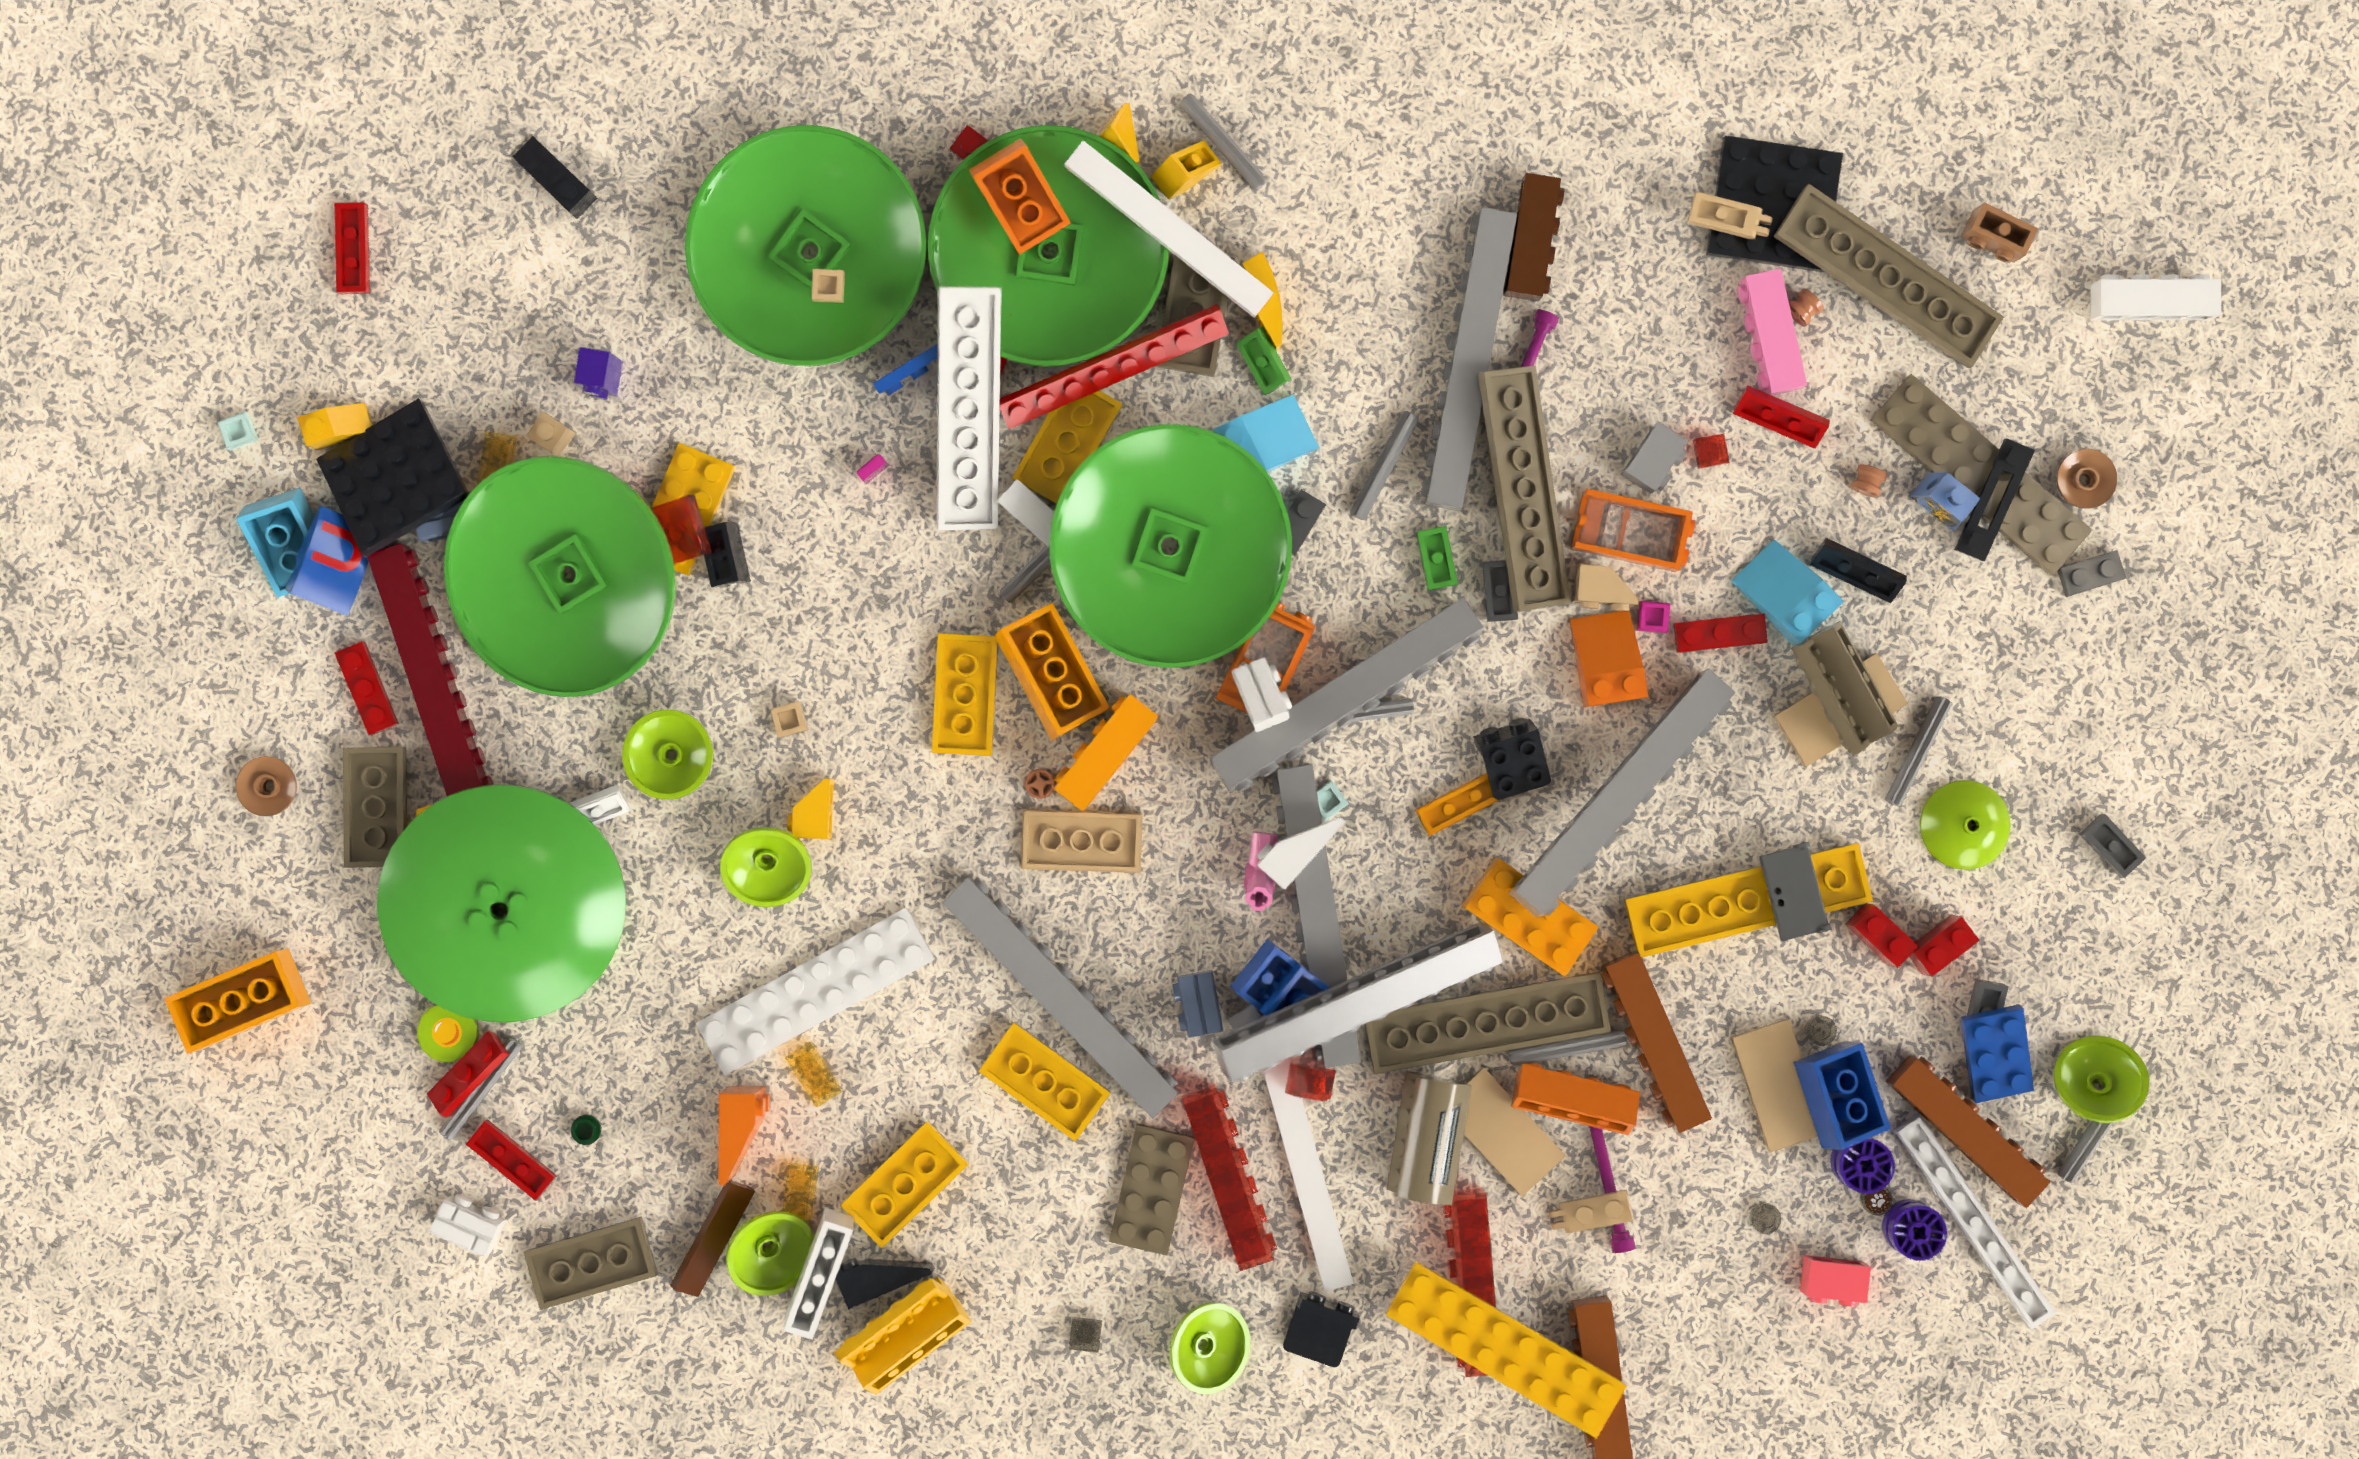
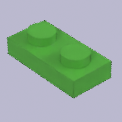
M1264 327L1257 328L1236 343L1264 395L1272 393L1292 380Z
M1447 526L1417 531L1416 536L1427 591L1458 585Z

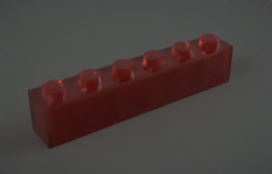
M1215 1084L1182 1095V1101L1240 1272L1273 1261V1251L1278 1250L1273 1233L1266 1234L1263 1223L1268 1221L1263 1204H1256L1253 1194L1258 1193L1254 1177L1253 1175L1247 1177L1244 1165L1249 1164L1244 1147L1237 1148L1234 1137L1238 1136L1239 1133L1234 1118L1229 1120L1227 1118L1224 1108L1230 1106L1225 1091H1218Z
M1483 1188L1454 1190L1452 1205H1443L1444 1218L1450 1219V1229L1445 1230L1447 1248H1452L1453 1259L1448 1260L1449 1277L1455 1278V1284L1496 1307L1486 1192ZM1456 1357L1457 1368H1462L1465 1377L1488 1376Z

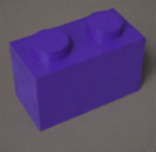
M580 347L574 383L582 388L583 393L590 394L589 397L607 400L608 395L617 397L623 361L608 351Z

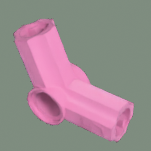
M1252 832L1249 863H1246L1243 890H1246V903L1255 911H1263L1265 907L1270 906L1272 903L1275 881L1256 865L1260 861L1256 856L1268 843L1273 846L1278 842L1277 834Z

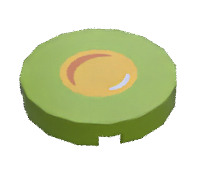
M436 1005L429 1008L421 1017L417 1027L418 1041L422 1050L430 1058L440 1062H454L461 1059L478 1041V1021L457 1015Z

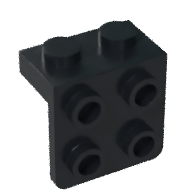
M1515 719L1507 726L1486 728L1479 735L1473 736L1476 748L1483 757L1491 791L1495 799L1502 800L1550 784L1551 776L1539 730L1531 719Z
M1310 1291L1309 1294L1300 1292L1283 1341L1284 1350L1330 1367H1338L1341 1363L1351 1330L1357 1329L1360 1320L1358 1311L1355 1310L1354 1306L1345 1302L1338 1301L1336 1304L1327 1301L1325 1296Z

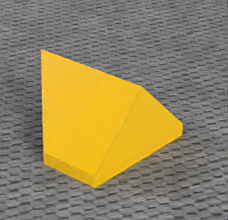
M1124 103L1112 115L1098 136L1123 150L1138 164L1140 159L1130 103Z

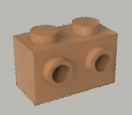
M1984 202L1972 211L1960 237L1967 240V244L1975 249H1986L1994 253L1996 259L2005 263H2014L2026 256L2039 228Z

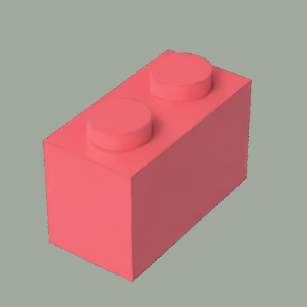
M1804 1255L1800 1291L1809 1297L1808 1300L1811 1302L1827 1303V1299L1839 1300L1838 1304L1856 1307L1857 1302L1867 1303L1871 1267L1862 1261Z

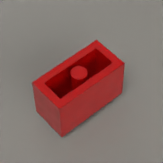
M1863 904L1845 923L1858 938L1891 967L1899 968L1919 947L1874 904Z
M1951 914L1915 941L1919 947L1909 958L1921 974L1933 977L1980 940L1962 916Z

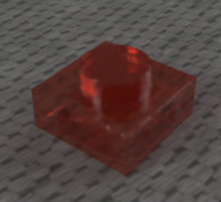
M1725 434L1693 440L1698 469L1730 463Z

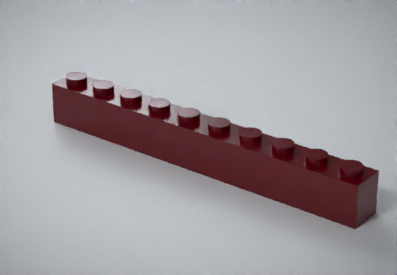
M398 544L371 554L367 558L446 795L449 796L469 788L494 785L492 778L485 774L483 764L486 763L482 749L476 747L473 736H476V729L472 720L466 717L464 708L467 707V702L463 692L457 690L454 681L457 679V672L453 663L447 660L445 651L448 650V645L444 635L438 633L435 624L439 621L438 614L433 605L429 606L426 597L429 594V588L424 577L419 576L417 566L420 565V561L416 551L408 545Z

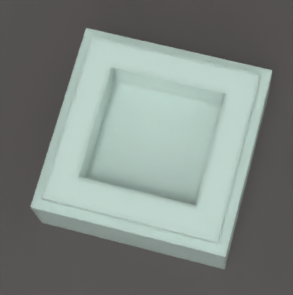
M247 412L217 422L226 448L229 451L258 441L249 413Z
M1332 780L1317 790L1320 814L1324 821L1349 804Z

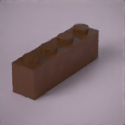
M1525 173L1522 178L1504 296L1539 302L1543 294H1548L1551 276H1546L1548 264H1553L1556 249L1551 246L1552 235L1557 236L1560 225V218L1555 216L1557 206H1562L1565 188H1560L1561 178Z

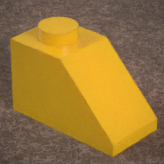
M1205 140L1171 154L1151 175V178L1157 184L1158 189L1170 200L1185 193L1222 163Z
M365 403L327 407L297 417L306 446L316 450L345 442L355 435L364 433L367 428L372 426Z
M823 779L793 807V813H789L787 817V831H792V835L797 838L832 839L834 779Z

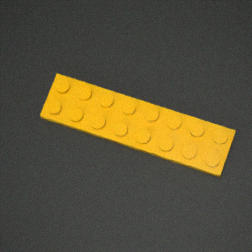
M1859 843L1811 853L1826 913L1873 902ZM1761 866L1624 899L1635 948L1640 953L1641 958L1776 925Z
M1416 1260L1385 1312L1386 1316L1596 1439L1627 1387L1621 1380Z

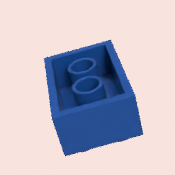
M1842 1042L1793 1062L1821 1148L1843 1150L1891 1129L1863 1043Z

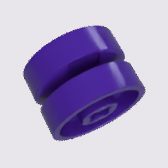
M1872 1137L1843 1150L1833 1149L1831 1152L1830 1164L1834 1175L1841 1183L1856 1192L1863 1194L1876 1193L1884 1189L1892 1180L1895 1171L1893 1155L1887 1146ZM1862 1160L1865 1163L1863 1167L1860 1164Z
M1912 1199L1898 1201L1886 1211L1883 1217L1882 1232L1885 1240L1893 1249L1911 1260L1924 1261L1931 1259L1939 1254L1945 1246L1947 1226L1944 1219L1937 1211L1920 1201Z

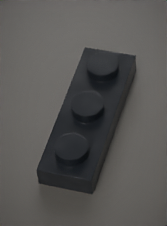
M1828 538L1824 539L1810 563V566L1888 603L1893 602L1907 580L1906 575Z

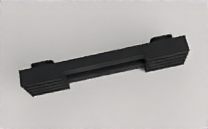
M2007 438L2003 440L1979 496L1980 500L1975 505L1968 522H1966L1954 550L1980 561L1986 560L2035 452L2034 449ZM2002 471L2010 473L2012 475L1988 529L1978 526Z

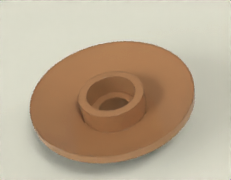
M2094 449L2077 450L2069 454L2061 462L2056 477L2057 487L2062 497L2069 504L2082 509L2095 508L2106 503L2114 494L2117 486V471L2113 462L2104 453ZM2080 475L2087 477L2088 482L2086 485L2080 484Z
M270 756L258 757L246 763L240 770L236 780V793L240 803L249 812L259 816H273L283 812L291 805L297 791L296 777L289 765L278 758ZM268 781H272L275 786L271 792L266 789Z

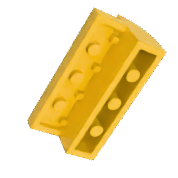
M937 1276L934 1280L930 1278L919 1283L908 1296L894 1302L887 1312L869 1321L866 1328L861 1332L847 1338L834 1353L839 1362L853 1369L864 1389L877 1395L972 1321L946 1283Z

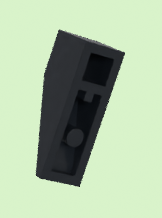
M534 136L513 156L576 219L598 199Z
M853 1258L840 1265L841 1270H838L835 1279L849 1310L932 1274L935 1268L931 1262L864 1259L858 1262L856 1258Z

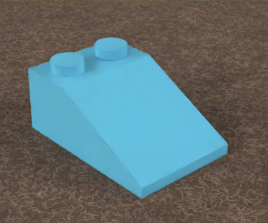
M1294 394L1239 416L1213 429V432L1230 439L1249 452L1264 467L1267 473L1319 449V445Z
M300 487L246 505L236 517L277 598L290 594L285 589L297 564L295 560L315 517Z
M1775 539L1731 580L1761 613H1765V617L1792 645L1802 643L1844 602L1821 577Z

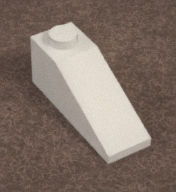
M1338 817L1280 840L1273 846L1268 843L1256 856L1260 859L1256 865L1285 890L1341 828L1345 821Z

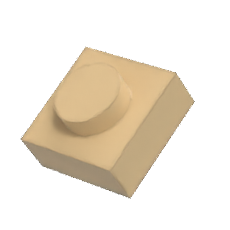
M813 269L812 301L844 303L845 272L843 270Z
M801 701L770 709L778 738L809 730Z

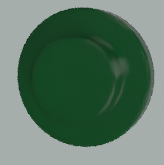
M588 1114L579 1116L571 1125V1135L581 1145H590L596 1142L602 1132L599 1120Z

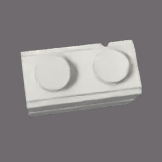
M1261 658L1251 662L1249 665H1244L1231 671L1255 732L1262 731L1289 719L1288 709L1292 708L1286 691L1280 693L1276 683L1281 681L1274 664L1269 666L1266 658Z
M456 1194L455 1197L451 1195L444 1199L432 1224L430 1233L480 1256L486 1257L490 1254L506 1222L505 1219L499 1217L500 1212L484 1206L482 1209L472 1205L473 1200L461 1194Z

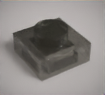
M1072 1317L1069 1350L1099 1353L1102 1320Z

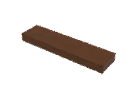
M732 1180L723 1186L670 1284L675 1291L699 1297L755 1193L752 1187Z

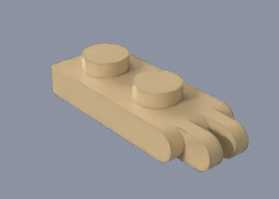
M1697 191L1693 197L1687 223L1747 239H1755L1756 235L1764 237L1769 235L1770 229L1759 226V223L1771 225L1773 218L1763 215L1762 208Z
M1627 1189L1560 1202V1209L1548 1211L1550 1218L1562 1216L1561 1221L1551 1223L1552 1229L1565 1228L1566 1233L1634 1220Z

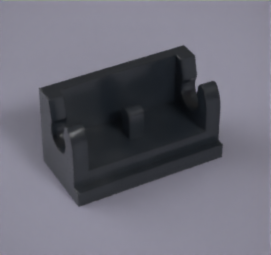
M723 522L698 529L711 588L729 587L730 584L751 582L738 523Z

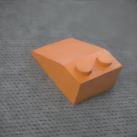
M1021 138L969 169L1019 255L1071 224Z
M1618 611L1570 619L1583 707L1647 698L1648 690L1645 671L1630 611Z
M729 1086L719 1093L718 1185L727 1184L736 1175L765 1117V1112L770 1111L771 1098L770 1094H765V1086Z

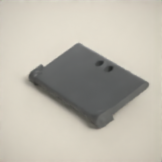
M1801 842L1800 844L1792 845V848L1759 856L1781 942L1811 933H1822L1832 930L1827 920L1809 850L1811 848L1809 842Z

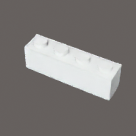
M2111 274L2101 276L2100 280L2090 285L2091 320H2212L2221 316V279H2210V275L2190 276V279H2180V275L2171 274L2163 275L2160 279H2150V275L2141 274L2133 275L2131 279H2120V275Z
M828 1208L824 1209L785 1314L784 1331L813 1340L853 1233L854 1216Z

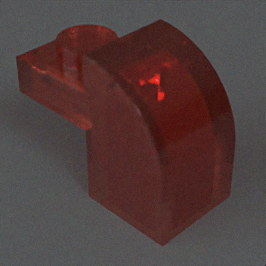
M1290 1062L1285 1093L1304 1099L1327 1102L1328 1099H1331L1336 1070Z

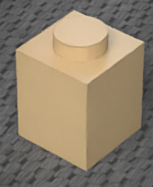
M542 411L526 437L548 452L560 456L576 432Z

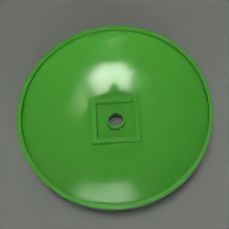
M817 125L786 126L764 132L743 142L722 158L707 175L697 192L688 216L685 234L686 265L693 290L702 308L721 332L735 344L758 357L779 364L805 367L829 365L850 359L872 348L893 331L904 318L914 302L924 275L927 256L926 227L917 197L900 169L878 148L853 134L835 128ZM807 244H815L818 247V253L812 259H806L802 256V250ZM813 269L843 270L845 272L844 303L812 301Z
M1056 125L1031 126L1013 130L989 140L967 156L953 171L944 184L932 212L928 234V259L937 293L938 286L1000 287V357L1013 362L1042 367L1066 366L1081 363L1108 352L1130 336L1144 321L1153 308L1165 280L1169 250L1066 169L1064 164L1082 141H1085L1160 201L1154 186L1138 164L1123 150L1111 142L1081 129ZM1021 138L1071 224L1019 255L969 169ZM1047 244H1053L1059 249L1058 255L1053 259H1046L1041 254L1042 248Z
M1162 424L1135 429L1117 436L1094 451L1077 468L1063 489L1055 508L1050 532V560L1055 584L1063 603L1077 624L1093 640L1112 653L1136 663L1155 667L1179 668L1209 662L1226 655L1250 639L1263 626L1278 604L1286 586L1292 558V534L1287 509L1277 486L1264 467L1249 452L1230 439L1210 430L1181 424ZM1167 537H1172L1178 542V550L1173 555H1167L1161 549V543Z
M561 456L535 457L507 465L485 478L471 491L455 515L449 530L444 556V578L446 593L455 621L463 636L479 657L494 671L516 685L549 696L578 697L595 694L607 690L635 674L648 662L662 642L670 624L675 601L676 579L670 546L658 519L647 503L626 482L600 466L584 460ZM566 566H570L575 570L576 578L573 582L567 580L564 576Z
M505 784L484 785L462 790L437 801L420 813L405 828L392 846L381 872L377 892V913L381 935L391 959L404 978L424 997L445 1010L474 1020L516 1022L538 1018L568 1005L588 990L602 975L612 960L623 932L626 916V892L619 862L608 840L599 828L576 807L552 794L530 787ZM495 902H503L508 907V914L504 917L495 916L491 911V905Z

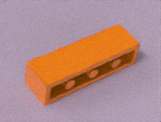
M1528 1063L1522 1064L1516 1074L1511 1107L1629 1135L1636 1126L1640 1091L1631 1090V1087L1624 1084L1610 1085L1602 1083L1598 1078H1581L1573 1076L1569 1071H1552L1544 1069L1540 1064Z

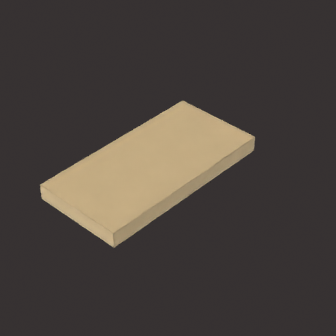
M1874 653L1864 659L1863 663L1891 713L1893 714L1908 705V702L1878 654ZM1813 691L1773 716L1804 767L1809 766L1842 745L1838 732L1833 723L1826 717L1824 707Z
M1023 809L1021 869L1141 873L1143 813Z
M1784 1019L1730 1037L1767 1150L1773 1152L1818 1137L1793 1063L1802 1059L1790 1019Z
M1482 1067L1466 1082V1084L1472 1085L1464 1135L1523 1197L1566 1155L1524 1110L1511 1107L1512 1097Z

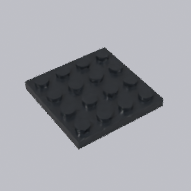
M1725 135L1722 142L1715 196L1762 208V214L1773 219L1771 225L1759 223V226L1768 228L1770 231L1767 237L1756 235L1755 239H1747L1710 229L1706 255L1824 273L1825 271L1773 236L1806 185H1812L1836 202L1843 153Z
M419 398L367 428L364 433L355 435L316 458L361 554L365 557L370 556L465 500L469 495L424 402Z

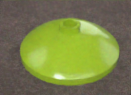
M670 709L657 710L640 718L627 733L622 749L623 766L633 785L644 794L663 800L679 799L696 791L707 779L714 757L712 741L705 727L693 716L682 711ZM670 749H674L677 752V757L674 760H670L667 757Z
M1960 780L1941 786L1928 798L1920 817V833L1929 853L1942 864L1955 869L1971 870L1991 863L2003 851L2010 835V816L2004 801L1992 788L1976 781ZM1970 820H1973L1976 824L1973 831H1970L1967 826Z
M772 827L753 828L735 836L725 847L720 862L721 877L730 893L739 900L758 907H775L791 902L806 889L812 871L811 857L805 845L791 833ZM763 855H770L772 857L764 858Z
M2087 1036L2073 1041L2062 1050L2054 1066V1085L2059 1097L2070 1110L2090 1121L2112 1123L2127 1119L2142 1107L2149 1092V1074L2141 1057L2130 1046L2111 1037ZM2098 1083L2103 1089L2097 1090L2093 1087V1084Z
M772 1211L755 1216L737 1230L729 1243L726 1254L728 1272L734 1283L747 1293L758 1296H771L783 1293L796 1286L814 1239V1234L802 1218L789 1212ZM771 1241L769 1245L762 1246L764 1243Z
M1209 1302L1193 1308L1180 1320L1171 1339L1169 1357L1172 1371L1184 1387L1199 1394H1214L1226 1389L1237 1380L1248 1361L1251 1343L1249 1329L1242 1315L1226 1304Z

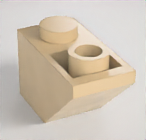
M1584 564L1576 566L1574 602L1581 603V608L1599 609V604L1611 605V610L1629 611V606L1638 605V597L1611 566Z

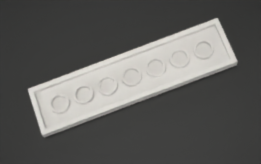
M938 286V530L998 529L1000 287Z
M905 907L702 1019L696 1025L725 1076L935 960V957L910 911Z

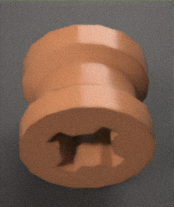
M1805 288L1798 292V298L1794 301H1789L1792 318L1803 327H1806L1811 322L1813 315H1818L1824 310L1823 304L1817 296Z
M1860 464L1857 468L1858 477L1852 482L1850 488L1863 495L1878 498L1881 494L1880 485L1883 481H1886L1888 474L1876 467Z
M1045 769L1033 770L1026 777V791L1036 799L1046 798L1054 792L1056 787L1055 778Z

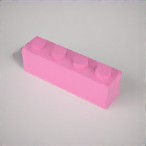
M1780 268L1745 276L1740 281V286L1737 287V294L1740 303H1744L1747 315H1744V326L1747 333L1751 332L1753 344L1750 345V352L1753 361H1757L1760 373H1757L1758 387L1760 391L1764 390L1765 393L1772 396L1801 390L1807 386L1782 270Z

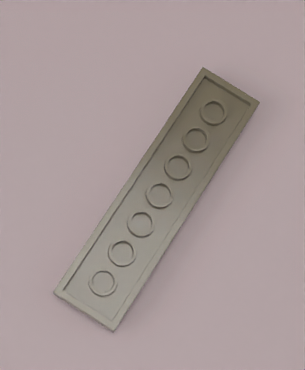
M1810 184L1804 187L1773 236L1966 368L1974 366L2004 316Z
M1536 365L1478 373L1513 611L1521 612L1569 604L1571 600Z
M1913 374L1908 375L1870 421L1929 472H1947L1979 497L1999 449ZM2002 471L1982 515L1989 523H1991L2012 475L2010 473ZM2025 472L1999 532L2052 576L2092 532V529Z
M1600 972L1411 1005L1408 1008L1394 1010L1381 1020H1372L1365 1023L1374 1074L1611 1032Z

